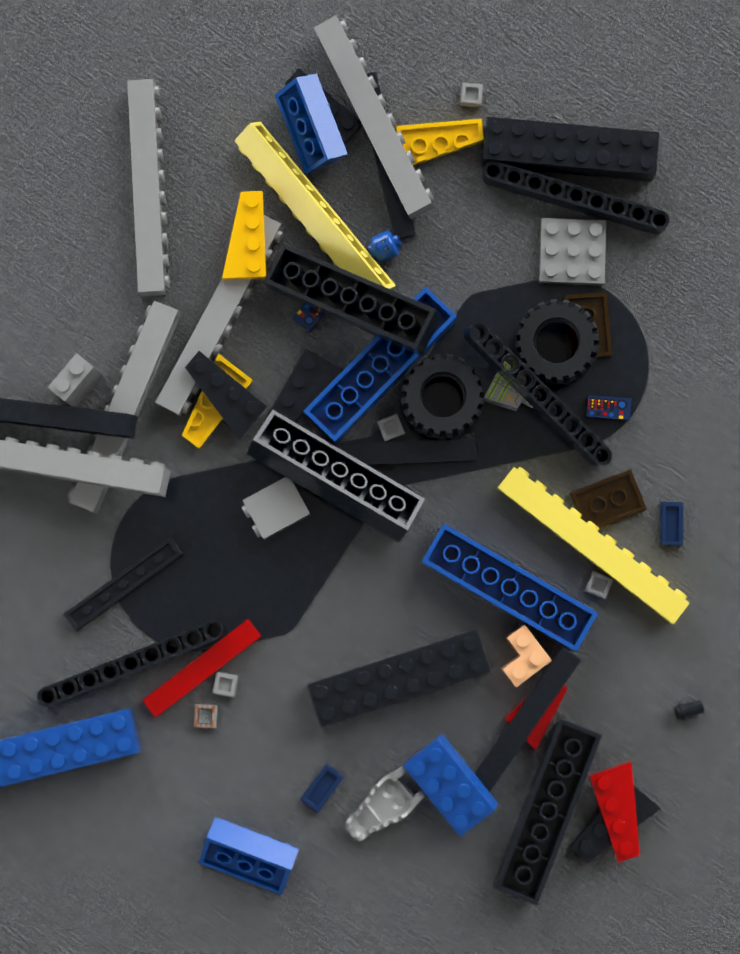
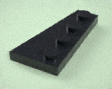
M298 68L285 82V86L296 77L306 76L307 74ZM323 89L343 143L346 145L363 125L358 118Z
M305 349L269 414L274 410L296 422L303 411L343 369Z
M198 351L186 365L185 369L240 440L267 406L202 352Z
M634 786L638 826L661 808ZM600 810L569 846L587 863L612 845Z

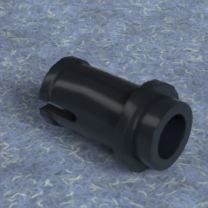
M701 700L683 705L678 703L674 707V713L678 720L682 719L684 721L686 717L703 714L704 707Z

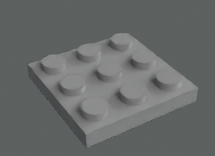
M541 218L539 283L604 286L606 221Z

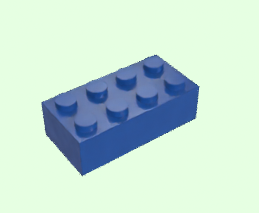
M442 733L410 757L404 764V768L460 837L494 812L498 805L495 798Z

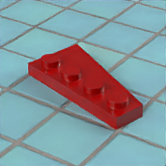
M628 761L588 775L617 862L640 856L632 762Z

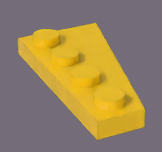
M482 119L396 126V133L401 132L406 142L403 144L405 151L410 150L416 161L412 163L413 166L484 141Z
M263 191L241 192L222 280L265 279L266 255Z
M218 353L215 364L247 389L253 380ZM201 391L182 433L184 438L199 449L223 420L203 391Z

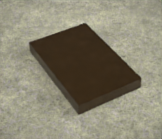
M607 292L564 295L563 300H568L574 305H580L585 312L587 311L591 315L592 320L595 321L599 334L597 358L612 357ZM565 324L569 360L577 350L578 338L575 331Z
M631 469L569 493L575 509L582 514L580 518L586 523L591 521L599 528L647 510Z

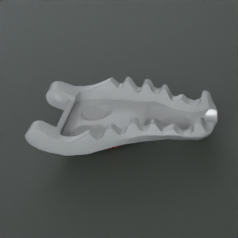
M402 766L378 781L366 799L361 803L358 810L346 820V829L354 839L362 841L374 831L404 819L426 797L422 790L414 795L400 777L406 772Z

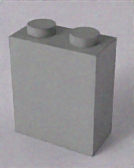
M76 353L48 388L72 407H77L103 375Z
M287 477L243 500L245 505L242 509L246 517H252L255 523L252 526L258 538L262 536L264 540L311 515L293 481Z

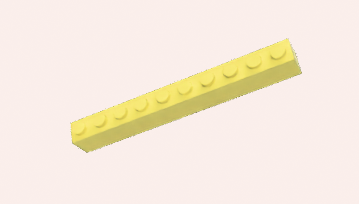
M261 122L250 123L234 140L239 146L240 152L250 159L253 168L263 175L267 185L277 192L279 199L291 209L293 216L305 226L306 232L319 243L320 249L329 255L335 266L392 290L396 286L265 126Z
M513 467L497 487L500 492L670 624H674L690 604L685 600L687 596L678 589L673 591L668 587L669 582L660 575L655 577L650 573L652 569L642 561L640 564L632 559L634 555L626 548H623V550L619 549L615 545L617 541L607 534L605 537L598 532L600 528L591 521H588V523L580 518L582 514L573 507L570 510L563 505L565 501L558 495L553 494L551 496L545 491L547 487L538 480L534 483L528 478L530 474L523 468L519 467L516 469Z

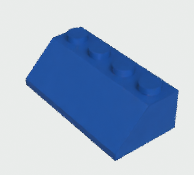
M317 73L296 77L275 94L305 175L334 164L348 155Z
M215 817L206 837L199 864L282 895L299 849Z

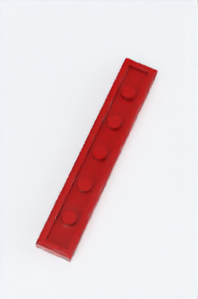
M247 619L142 701L156 718L259 639L261 634L251 621Z

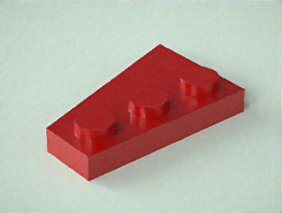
M565 685L526 739L535 751L568 689ZM528 695L505 717L509 723Z

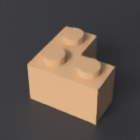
M522 624L505 637L518 654L517 657L501 668L514 687H518L552 661L525 624Z

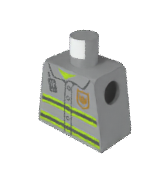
M504 361V367L509 371L511 365ZM498 372L496 373L484 397L485 402L513 411H517L521 403L533 408ZM522 374L519 378L521 385L524 386L527 381L526 377Z

